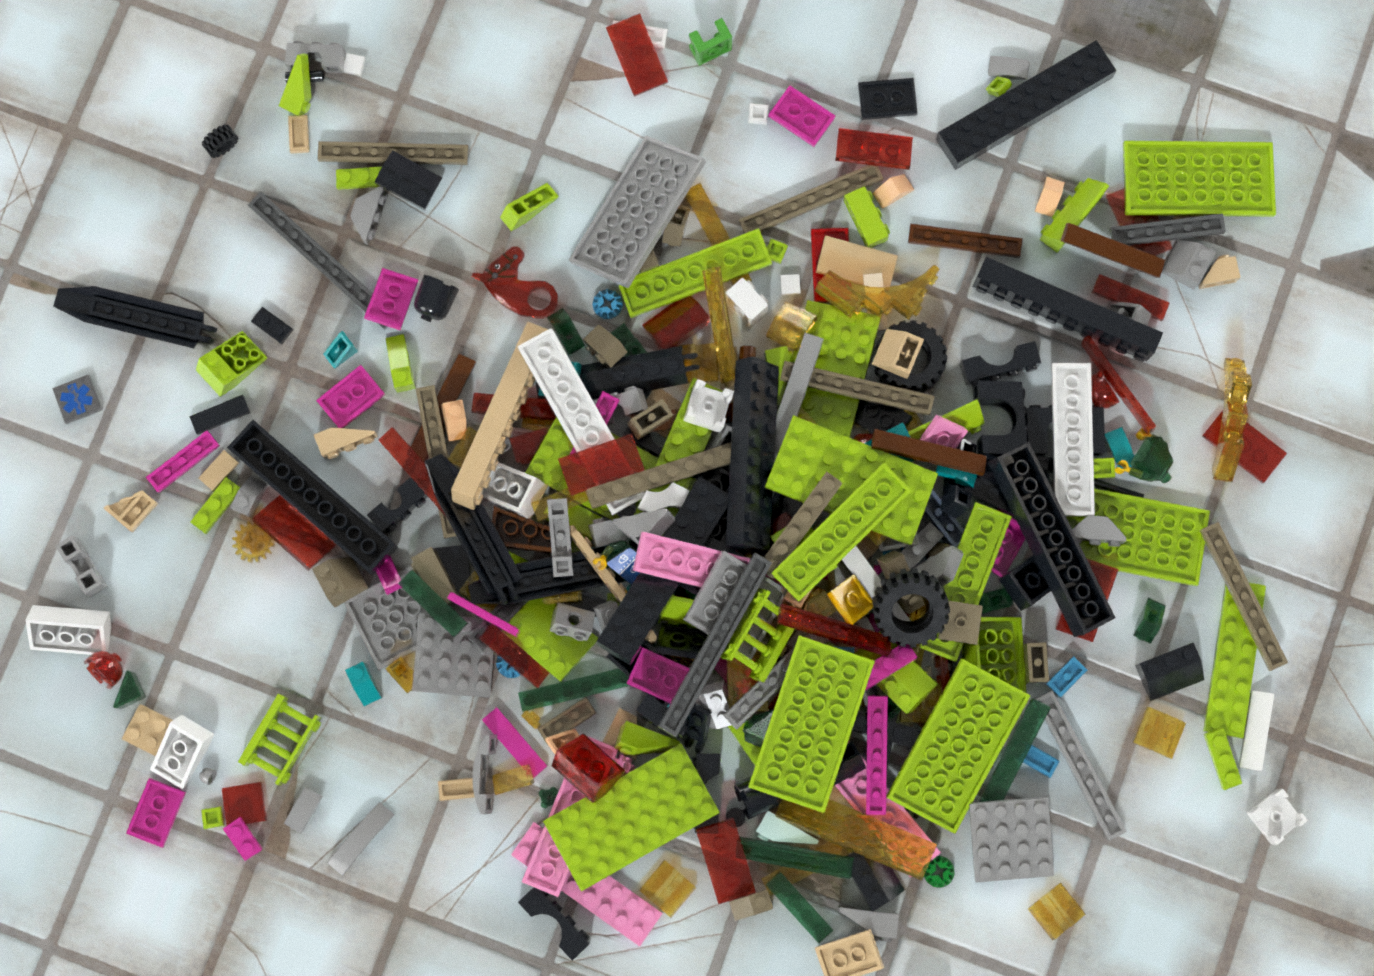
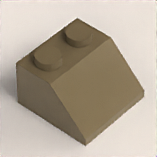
M352 557L328 559L312 569L327 599L334 607L341 605L368 589Z

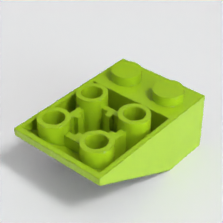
M241 331L200 357L195 370L221 397L250 375L267 359V356Z

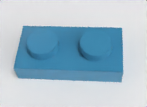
M1073 656L1046 685L1061 698L1081 678L1087 669Z

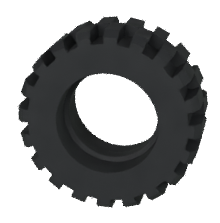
M904 320L900 321L898 325H891L889 327L891 330L904 331L923 338L924 341L921 347L926 352L928 360L923 371L917 374H909L908 379L875 366L874 372L876 376L880 377V382L920 393H925L927 389L934 387L941 378L947 362V348L942 343L943 338L941 335L937 336V330L933 327L929 329L924 322L917 324V320H911L910 323H906ZM885 331L881 334V337L877 341L873 353L874 357L877 353V350L885 334Z
M905 568L900 569L898 574H895V572L890 573L888 580L884 578L880 582L881 587L876 588L875 596L872 600L877 627L880 628L881 634L884 637L888 636V640L893 644L898 641L899 646L905 647L906 644H910V648L917 647L916 644L919 643L924 646L928 644V640L934 641L937 639V633L942 634L945 630L944 624H948V614L950 613L949 601L943 585L938 582L934 575L929 576V573L925 570L919 573L917 568H911V571H906ZM917 594L929 601L927 612L917 620L904 621L893 615L892 609L894 604L903 596Z

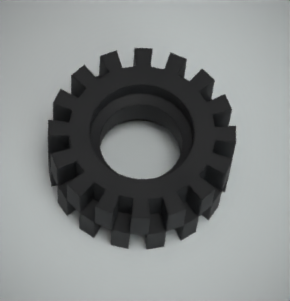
M224 124L222 127L214 128L213 132H209L208 136L204 137L202 146L210 157L218 158L221 154L225 155V152H229L230 148H234V144H237L239 138L228 124Z

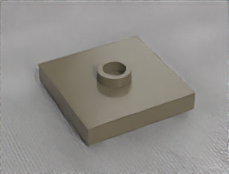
M949 601L948 624H944L945 630L942 634L938 632V639L977 645L983 606Z

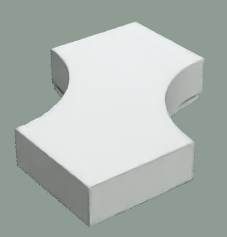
M673 482L667 489L661 492L646 490L637 509L643 512H652L668 507L680 509L689 490Z

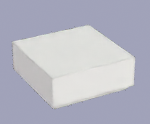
M347 53L344 61V73L361 76L366 60L365 57Z
M750 103L748 123L767 125L769 105Z
M799 274L780 275L781 295L801 293Z

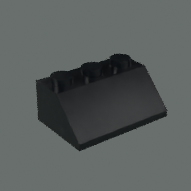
M392 150L374 182L376 185L383 187L425 211L443 177Z
M1194 642L1135 665L1150 701L1204 680L1202 661Z
M875 839L841 858L871 911L878 909L905 891Z

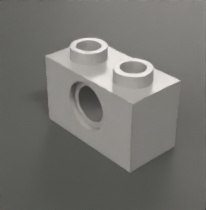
M558 603L553 611L550 632L560 636L573 637L578 641H587L592 633L595 612Z

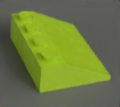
M550 597L530 600L508 622L520 630L518 637L504 630L501 631L562 683L596 644L598 637L591 633L587 641H578L573 637L560 636L550 632L553 611L558 603Z
M981 617L977 645L963 643V659L1027 693L1021 617Z

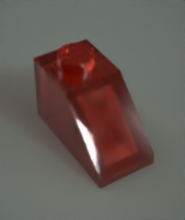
M547 428L509 438L517 463L521 462V465L532 461L548 433Z

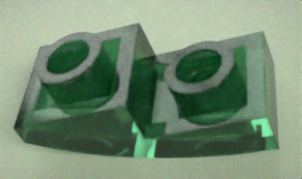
M622 323L611 332L626 349L627 353L625 356L647 353L625 323Z

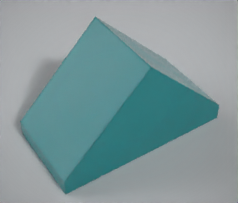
M341 331L323 355L335 369L356 354L358 350L346 334Z

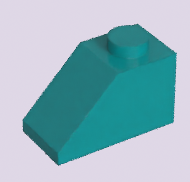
M362 661L345 670L353 689L364 707L382 698L365 662Z

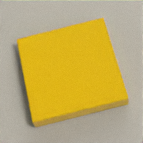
M854 574L826 594L848 626L853 625L873 608L871 597Z

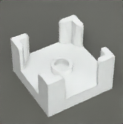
M697 379L693 385L683 421L720 433L725 425V415L734 391L725 388L723 392L704 387L706 382Z
M1276 789L1247 812L1248 816L1271 845H1278L1285 839L1284 836L1308 821L1302 813H1297L1286 799L1289 796L1284 789Z

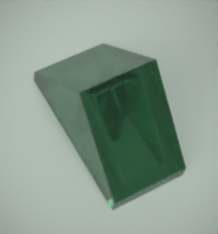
M127 670L113 705L117 709H123L146 698L135 672Z

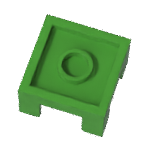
M723 18L714 22L719 32L714 34V38L703 42L697 30L689 33V39L692 42L689 44V49L698 66L732 50V35Z

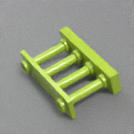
M758 588L724 649L721 658L729 661L736 658L752 669L749 677L764 683L803 614L788 608L786 611L782 610L767 599L771 593L770 591ZM763 606L780 617L781 621L777 628H774L758 617ZM753 623L771 635L767 645H764L748 634ZM743 640L761 652L757 662H754L738 651Z
M278 693L238 763L244 766H249V764L259 766L278 777L275 784L282 786L283 783L286 784L290 779L291 773L289 772L312 733H316L320 728L322 717L315 715L311 719L288 706V698ZM284 712L307 725L308 727L303 736L278 723V715ZM274 729L297 742L298 744L293 753L269 741L268 737H266L268 732ZM264 746L288 760L283 770L281 771L257 757L258 754L256 752L259 747Z

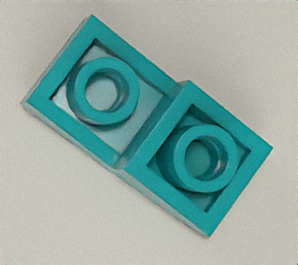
M1123 427L1105 433V439L1117 467L1123 469L1121 465L1117 464L1121 460L1127 461L1129 467H1133L1131 462L1135 455Z
M939 465L936 468V473L939 476L955 479L956 484L974 488L977 478L976 474Z

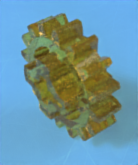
M247 521L246 527L241 524L240 528L242 530H235L237 537H232V540L236 541V544L232 545V547L238 549L235 554L241 555L240 559L243 561L248 558L249 563H252L253 559L259 563L260 557L266 560L265 554H272L269 548L275 547V544L271 543V540L275 539V537L269 535L272 530L269 528L265 530L266 525L263 523L259 526L258 521H255L254 525ZM255 530L261 531L264 535L258 536ZM253 538L257 540L254 542V546L250 544L253 542ZM249 548L252 554H247L243 549Z

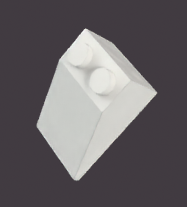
M498 463L495 472L491 471V481L488 488L483 489V498L531 520L548 485L534 476Z
M183 715L177 717L170 722L150 770L179 788L184 789L208 750L214 734Z

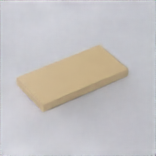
M825 236L815 273L862 286L864 284L863 275L882 273L884 292L888 293L898 256Z

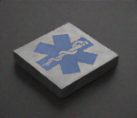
M85 375L52 388L66 424L102 411L90 375Z

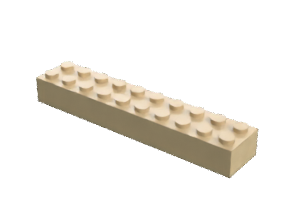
M527 321L452 486L451 493L454 503L472 510L475 509L476 505L481 504L484 496L482 494L483 489L488 488L491 481V471L495 472L499 463L497 460L498 456L503 454L506 448L505 440L512 435L514 429L512 427L514 420L518 421L520 417L521 404L525 405L529 395L527 393L529 387L532 388L535 383V378L521 355L518 346L548 329Z

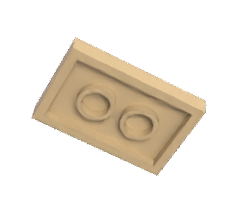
M871 929L815 947L824 976H862L884 968Z

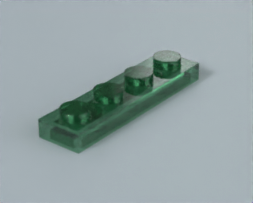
M411 569L398 583L453 637H456L468 624L414 570Z
M781 871L766 883V886L818 943L833 931L829 924Z

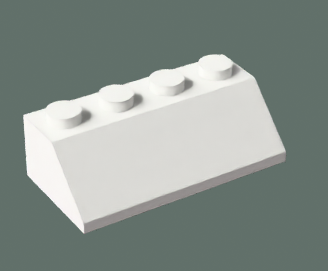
M32 605L26 618L30 650L99 656L108 655L111 634L109 611Z

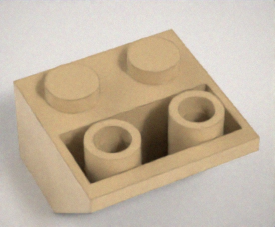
M886 329L872 365L908 379L924 339L908 332Z

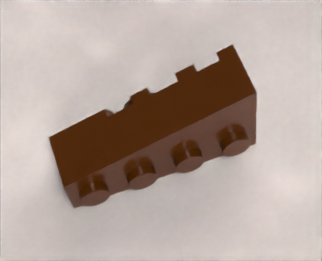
M494 506L492 522L507 549L552 554L550 527Z

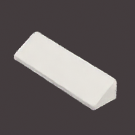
M1251 691L1240 768L1262 771L1274 700L1273 693Z

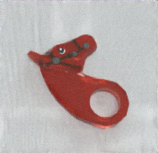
M512 246L500 257L491 262L483 273L473 272L472 277L483 282L491 295L501 305L520 316L544 319L552 315L558 307V294L554 286L546 281L518 280V267L525 257L523 250L518 246ZM537 289L545 290L551 296L550 304L542 310H536L528 303L530 294Z

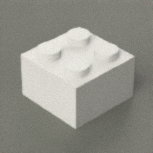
M741 278L726 291L725 302L751 329L767 315L768 300L762 294L758 295L751 281Z

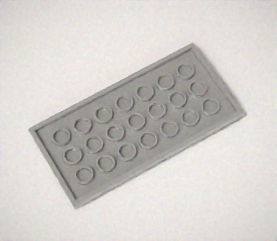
M645 136L572 253L569 261L576 266L629 288L704 167L705 159Z

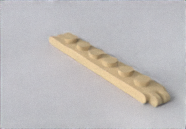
M569 526L570 537L617 601L621 603L627 593L625 587L615 581L614 578L616 576L610 568L599 570L600 561L596 565L593 564V559L600 558L601 555L598 552L594 553L591 548L593 545L587 537L583 538L574 526ZM653 631L647 639L650 644H654L657 639Z

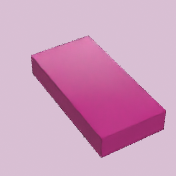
M390 556L376 570L387 595L404 587Z

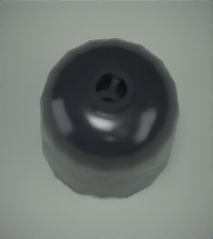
M424 274L414 300V308L421 314V319L431 323L432 319L437 321L443 320L448 315L459 289L453 285L443 284L444 281Z
M751 777L734 783L738 802L743 801L745 806L743 812L748 820L775 808L781 802V798L749 788Z

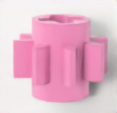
M619 754L618 758H615L612 767L614 768L612 772L624 776L635 769V766L631 764L633 759Z

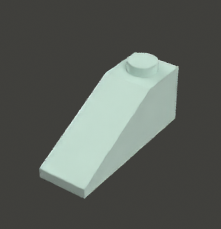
M769 811L765 813L756 829V832L759 833L757 837L765 842H768V840L818 844L819 842Z

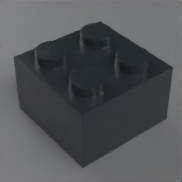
M1034 555L1028 557L998 579L1020 611L1032 606L1051 591Z

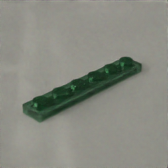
M618 668L519 692L518 695L522 712L629 687L630 685L627 684L629 678Z
M1031 698L979 802L1004 800L1050 710L1049 705Z
M738 836L736 841L735 857L846 879H851L854 861L852 857Z

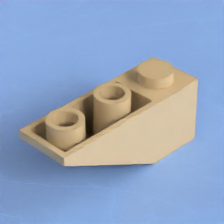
M332 427L314 434L321 455L329 460L338 457L339 453L345 450L346 452L355 450L356 446L362 443L364 445L370 444L375 441L374 438L378 437L375 431Z

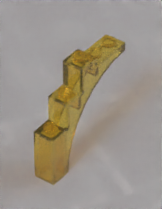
M933 265L928 271L913 281L891 287H869L856 284L841 278L829 270L818 282L815 292L850 319L854 314L858 315L865 308L879 318L884 314L887 316L892 309H895L909 320L913 315L917 316L923 309L921 304L924 300V295L928 291L926 288L929 284L933 286L938 280L937 274L940 269Z
M1225 358L1224 406L1218 445L1212 465V475L1214 480L1233 482L1244 447L1242 433L1248 417L1246 403L1251 391L1252 381L1250 374H1247L1244 360Z

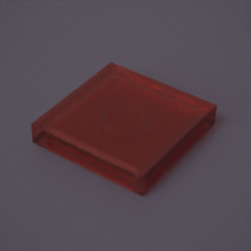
M262 782L222 788L226 826L240 816L245 824L267 821Z

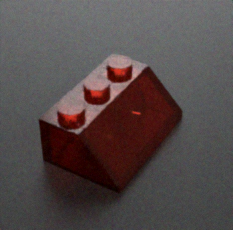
M692 296L673 302L644 323L642 327L657 347L662 350L677 347L709 324L710 317L699 302Z
M584 733L557 749L551 765L592 803L605 796L625 772L618 763Z

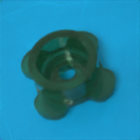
M555 787L539 791L538 794L541 797L542 808L546 809L554 804L558 792Z

